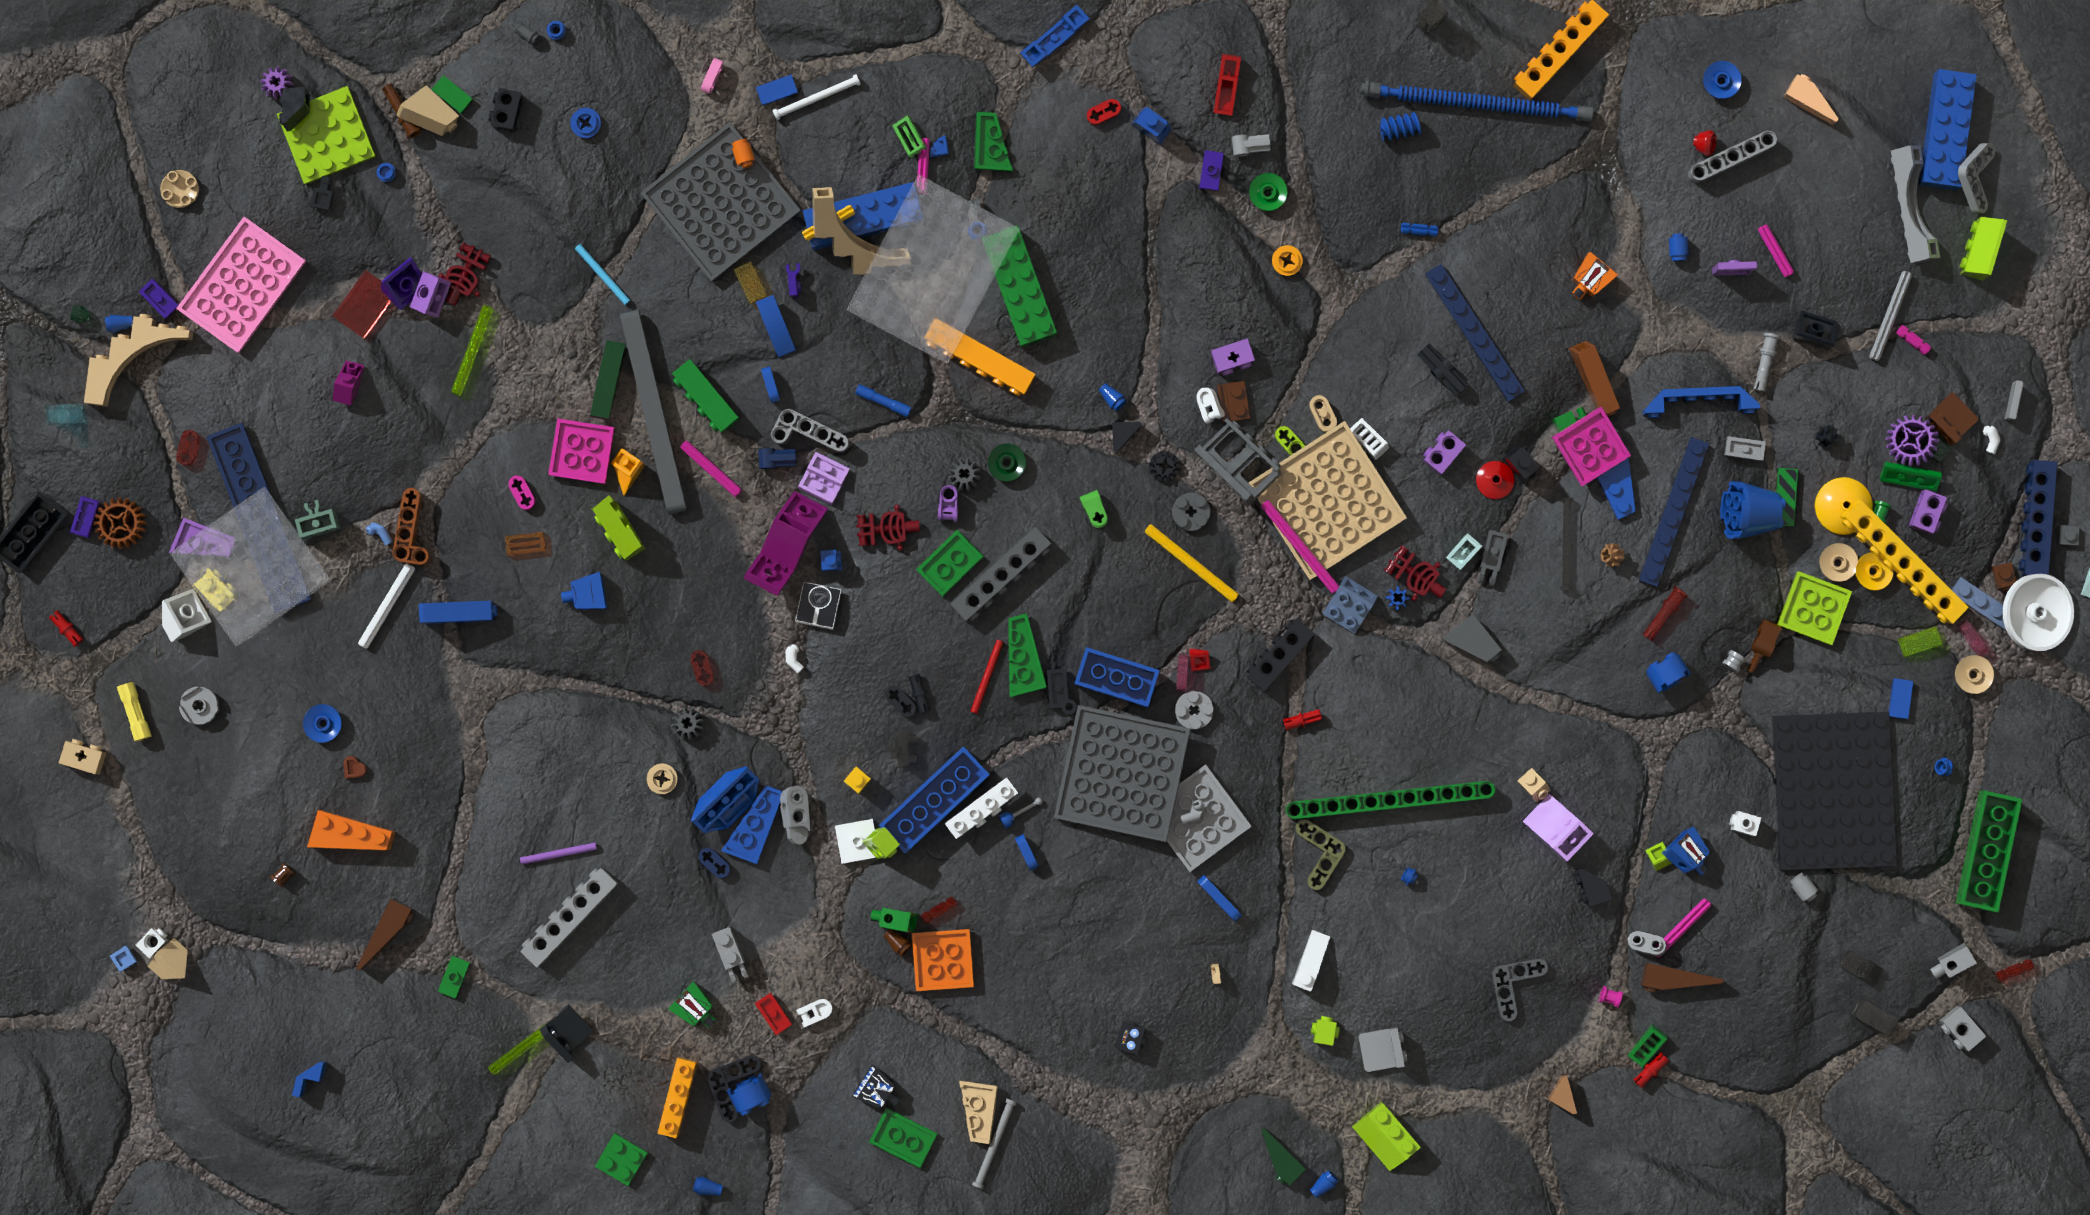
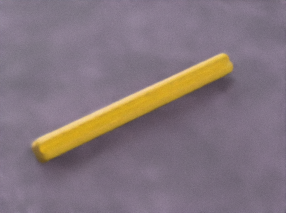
M1150 524L1146 528L1145 533L1228 600L1231 602L1236 600L1238 597L1237 592Z

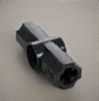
M1430 343L1417 354L1431 369L1432 375L1439 382H1443L1455 397L1468 386L1455 371L1456 369L1445 357L1443 358Z

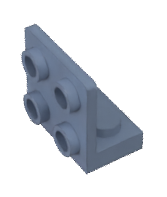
M1345 576L1325 608L1323 615L1352 633H1356L1374 605L1378 595Z

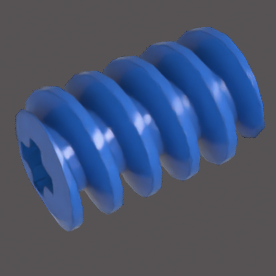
M1412 112L1410 117L1407 113L1404 114L1403 120L1400 115H1396L1395 120L1390 116L1388 122L1385 118H1381L1380 133L1383 142L1385 136L1390 141H1392L1393 135L1399 139L1400 133L1403 134L1404 138H1407L1408 132L1414 137L1416 130L1421 135L1420 121L1415 112Z

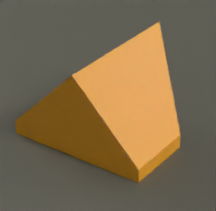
M621 448L610 464L614 467L623 495L627 493L646 465Z

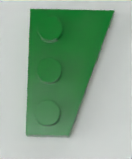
M977 112L974 170L1012 172L1013 169L1003 141L997 114Z

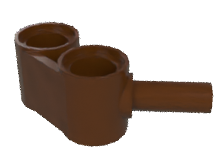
M1766 619L1762 620L1751 647V651L1755 655L1747 669L1749 672H1755L1761 658H1769L1771 656L1782 626Z

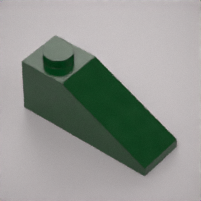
M1263 1127L1261 1132L1274 1170L1278 1174L1276 1178L1283 1185L1287 1183L1290 1186L1306 1169Z

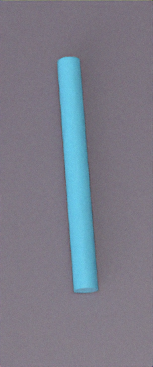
M581 244L575 247V250L621 302L627 305L631 300Z

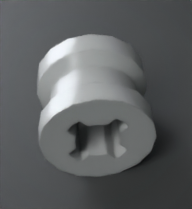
M1730 650L1728 658L1723 660L1722 664L1730 670L1739 673L1740 666L1746 662V659L1737 652Z

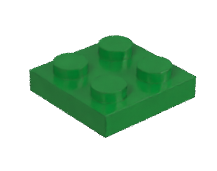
M614 1133L595 1167L629 1186L648 1152Z

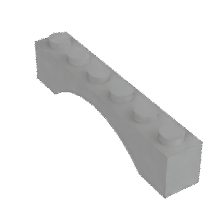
M1910 145L1892 150L1891 162L1894 166V179L1898 189V201L1901 206V218L1904 223V236L1907 240L1910 263H1923L1940 258L1938 241L1925 226L1917 204V184L1924 165L1921 146Z

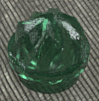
M80 304L79 306L73 305L70 320L75 321V323L85 322L89 318L88 310Z

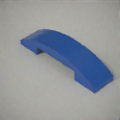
M1078 5L1074 6L1045 34L1021 51V56L1033 68L1072 37L1089 20V17Z

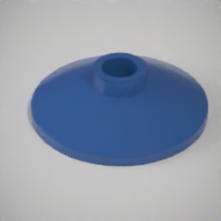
M1728 61L1712 63L1706 69L1703 76V84L1706 91L1718 99L1732 97L1739 90L1742 81L1738 68ZM1718 79H1724V84H1719Z
M326 704L313 706L306 712L303 719V728L306 735L313 741L320 743L333 740L339 734L342 726V720L338 711ZM322 720L327 722L325 727H322L320 724Z

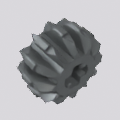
M960 458L959 466L953 462L952 465L956 470L949 469V473L955 475L948 477L949 480H955L952 486L955 487L960 483L959 490L961 491L963 485H966V489L970 490V483L976 487L977 484L973 479L980 480V476L974 474L979 473L980 469L973 470V468L976 467L977 463L973 462L969 466V458L966 459L965 464H963V460ZM962 470H963L964 472H966V471L968 470V471L970 472V473H968V476H969V477H968V478H965V477L960 478V477H959V476H961V473H960V472H961Z
M687 707L683 708L684 714L677 710L676 713L680 717H672V720L677 721V724L671 725L672 728L678 727L674 733L678 735L682 731V739L688 734V738L691 740L692 732L698 737L699 733L696 729H704V727L698 726V723L704 722V719L697 720L701 713L697 712L693 715L695 708H691L689 714ZM687 718H690V722L693 724L686 729L683 721H687Z

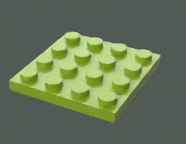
M348 86L310 100V113L292 131L287 132L284 126L281 125L305 185L320 180L322 176H330L376 157Z

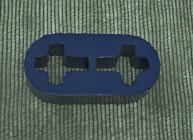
M704 848L700 851V862L716 877L725 878L730 874V865L716 851L711 848ZM704 852L712 853L711 858L714 860L713 863L710 860H703V858L705 857L703 855ZM716 863L720 866H726L725 874L717 873L719 869L715 866Z

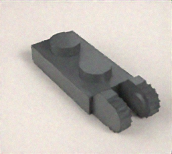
M1489 530L1480 564L1481 570L1478 583L1484 581L1485 571L1488 569L1493 571L1489 585L1494 586L1497 572L1500 570L1508 534Z

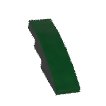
M608 340L606 342L590 417L608 421L610 419L626 344Z

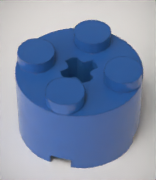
M1675 651L1665 656L1663 662L1659 663V661H1656L1648 666L1649 668L1646 670V675L1658 694L1662 690L1664 692L1680 683L1682 677L1685 676L1687 678L1691 675L1681 656L1676 654Z
M759 1074L758 1078L754 1075L735 1084L736 1089L732 1090V1088H729L727 1090L736 1111L740 1112L741 1115L751 1112V1108L756 1105L762 1107L768 1104L772 1096L762 1074Z

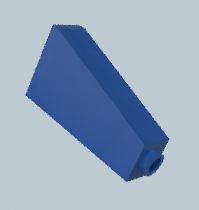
M493 601L419 603L420 623L424 625L495 621L494 616H497V605H494Z

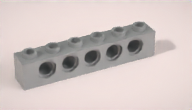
M595 868L589 874L590 879L586 883L582 882L575 889L577 893L573 897L568 896L563 901L561 910L559 912L555 910L548 917L550 921L546 925L542 924L535 931L537 935L532 940L528 938L522 944L523 949L520 952L537 968L552 955L618 886L619 883L604 868L599 870ZM593 883L600 885V891L597 894L591 891ZM581 896L587 900V904L583 908L577 904V900ZM566 911L573 913V919L570 922L564 919ZM554 924L560 928V933L557 936H554L550 931ZM539 939H544L547 943L546 948L543 950L537 946Z

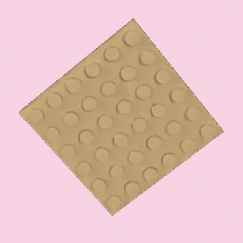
M1345 421L1281 461L1279 464L1281 465L1282 475L1257 498L1261 505L1267 500L1272 503L1326 570L1407 518ZM1272 469L1253 479L1249 484L1254 488L1257 487L1271 474ZM1275 525L1309 580L1316 577L1315 572Z

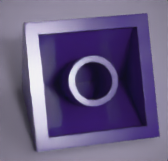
M410 257L381 281L382 292L400 310L413 300L422 276L414 260Z

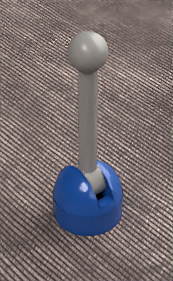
M1036 798L1035 802L1013 814L1004 812L998 815L1006 829L1014 823L1016 816L1036 805H1041L1043 801L1041 798Z

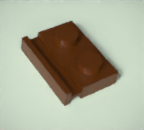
M1245 381L1217 385L1219 403L1225 413V416L1222 417V423H1225L1224 420L1226 418L1231 422L1249 420L1250 414Z

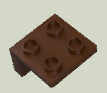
M1953 392L1925 417L1926 420L1930 421V425H1934L1935 430L1951 446L1956 444L1961 439V436L1979 420Z

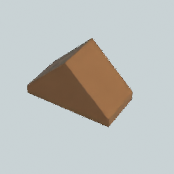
M1561 1075L1548 1100L1572 1114H1577L1567 1075Z

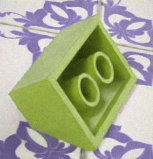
M1980 217L1973 221L1970 230L1973 234L1965 246L1967 254L1960 263L1962 275L1981 281L1991 276L2007 220Z
M1382 1102L1377 1104L1352 1126L1389 1171L1406 1161L1421 1148Z

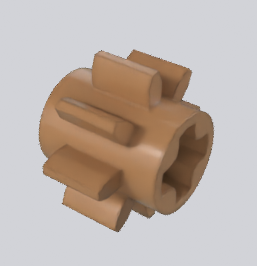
M1605 544L1606 548L1601 551V560L1606 562L1607 567L1620 566V562L1624 560V549L1619 548V544Z

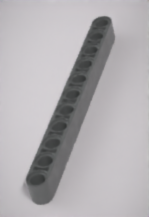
M638 309L622 313L620 318L668 515L687 511L640 311Z

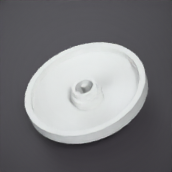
M2032 574L2020 578L2007 592L2003 604V622L2007 633L2016 644L2027 650L2045 651L2059 645L2071 630L2074 619V605L2071 595L2061 581L2050 575Z

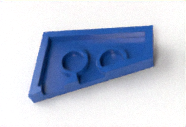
M1628 457L1597 477L1617 520L1635 512Z

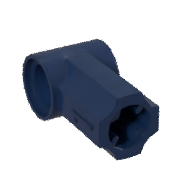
M758 449L759 469L796 466V449Z

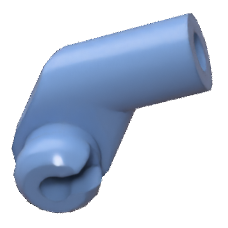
M375 522L370 523V526L366 527L367 533L369 535L378 534L384 545L393 542L386 527Z

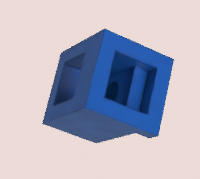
M820 551L823 572L842 570L841 551Z

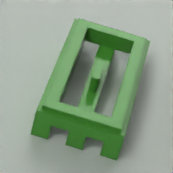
M907 115L892 125L910 158L915 157V154L921 153V150L927 149L910 116ZM905 122L908 123V125H909V127H910L912 133L914 134V136H915V138H916V140H917L919 146H917V144H916V142H915L913 136L911 135V133H910V131H909L907 125L905 124ZM899 126H902L914 150H911Z

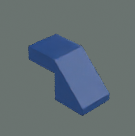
M321 1061L298 1075L295 1080L292 1096H303L307 1079L317 1082L322 1081L327 1062Z

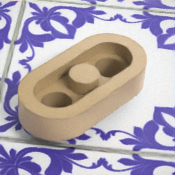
M1321 395L1314 396L1309 403V408L1319 429L1323 432H1328L1336 427L1337 419L1328 400ZM1317 402H1320L1322 404L1321 409H1317L1315 407V404ZM1324 420H1329V421H1330V425H1329V426H1325V425L1323 424V421H1324Z

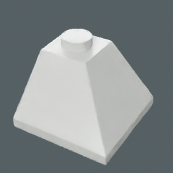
M194 589L162 601V626L171 642L184 638L212 622Z

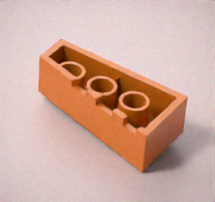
M318 810L307 847L390 850L396 832Z

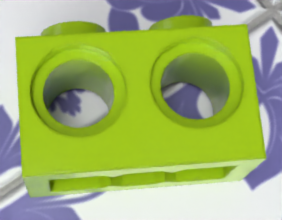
M885 827L875 829L862 841L876 859L892 857L898 851L896 848L900 845Z

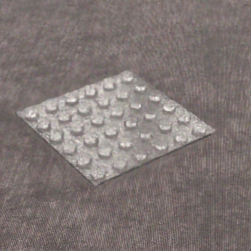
M266 487L258 490L169 553L235 647L241 645L331 581L328 574L303 539L299 537L298 532Z

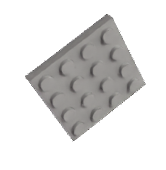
M1206 764L1179 784L1167 839L1168 844L1189 872L1251 827L1250 823ZM1194 801H1202L1204 811L1201 818L1183 825L1180 815L1190 813Z

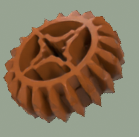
M118 497L117 502L113 498L110 499L111 505L105 502V510L98 508L102 514L95 515L99 522H94V525L100 526L95 532L102 533L98 538L100 540L105 539V545L111 543V548H115L118 545L119 549H123L125 544L127 548H130V541L136 545L137 540L135 538H143L139 533L140 531L146 532V529L141 528L142 525L147 524L146 521H141L146 515L144 513L139 514L142 511V507L136 508V502L133 501L130 504V499L126 498L123 502V498ZM127 508L125 512L118 516L112 514L116 509ZM131 513L134 517V528L129 524ZM107 519L112 523L110 533L107 530ZM114 519L121 520L127 528L118 526L119 524ZM122 531H127L130 533L128 536L121 539L114 538L117 534L119 535Z

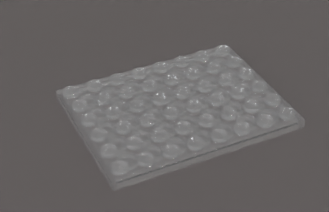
M918 174L846 310L948 364L1020 228Z

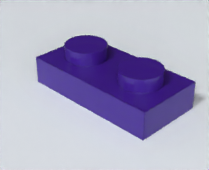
M153 278L139 291L166 320L179 306Z

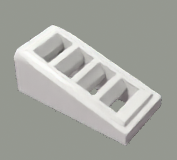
M1362 418L1350 428L1359 444L1374 460H1377L1389 449L1388 443ZM1364 426L1365 429L1357 435L1356 433ZM1369 432L1370 435L1366 439L1362 440V438ZM1375 438L1376 440L1369 446L1368 443Z

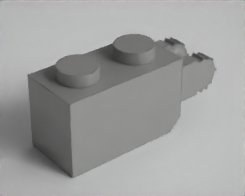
M727 927L713 933L712 937L725 970H728L733 984L737 982V976L732 967L739 965L744 979L749 978L744 965L745 960L732 927Z

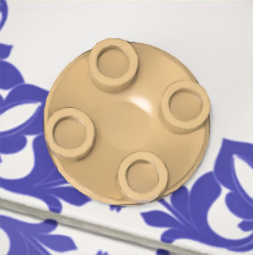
M170 171L162 180L160 187L161 196L170 206L184 208L196 200L199 193V185L196 178L187 171Z

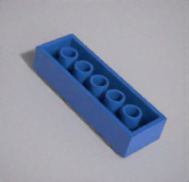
M1938 69L1934 73L1923 149L1924 165L1919 179L1920 186L1955 191L1962 187L1958 177V169L1966 157L1977 74Z
M914 182L834 202L836 212L848 205L853 207L855 214L842 222L859 238L924 222ZM813 208L802 210L807 229L813 226ZM832 237L824 239L812 238L810 242L813 251L832 246Z
M963 746L891 813L879 827H885L900 844L898 847L906 854L986 780L990 774Z

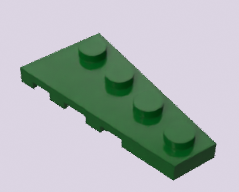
M1027 613L1008 618L1009 697L1047 688Z

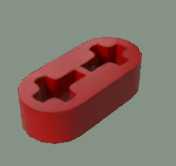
M1109 99L1092 107L1087 112V121L1091 125L1096 126L1118 116L1121 111L1119 101ZM1109 104L1117 105L1116 112L1114 113L1112 111L1105 113V110L1109 109ZM1092 112H1095L1096 114L1101 112L1103 113L1102 115L1098 116V121L1090 118L1092 117Z

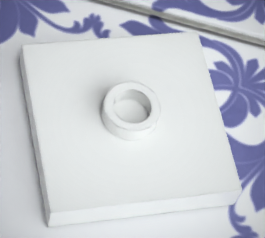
M873 819L835 826L842 864L875 858L862 843L875 830Z

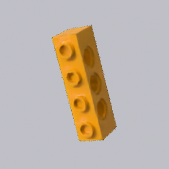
M682 1057L677 1058L657 1134L673 1138L679 1136L697 1061Z

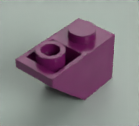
M346 360L334 382L332 401L347 405L352 404L359 389L364 365Z

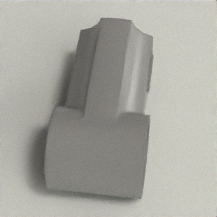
M1269 134L1257 136L1236 135L1232 137L1234 157L1271 151Z

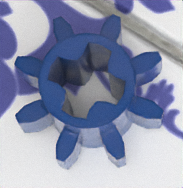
M1399 586L1396 587V591L1389 589L1388 591L1391 595L1385 597V599L1390 600L1388 607L1394 605L1396 610L1399 609V605L1405 608L1406 604L1404 601L1410 599L1405 597L1407 590L1399 591ZM1393 594H1400L1402 596L1400 598L1402 602L1400 603L1399 601H1397L1395 603L1393 601V599L1395 598Z

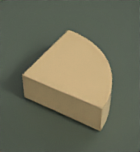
M1212 964V983L1219 984L1221 983L1219 964Z

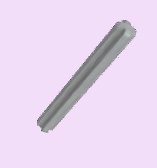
M1903 271L1900 275L1869 358L1874 361H1879L1910 283L1912 274L1907 271Z

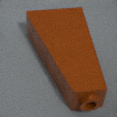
M1584 341L1570 347L1569 351L1595 408L1602 407L1607 417L1615 414V410L1620 409L1595 345Z

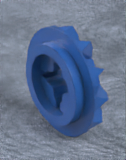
M581 108L572 115L570 125L572 131L577 136L585 139L593 137L599 132L601 120L598 113L593 109ZM590 118L589 123L592 128L586 126L582 129L583 124L579 119L586 121Z

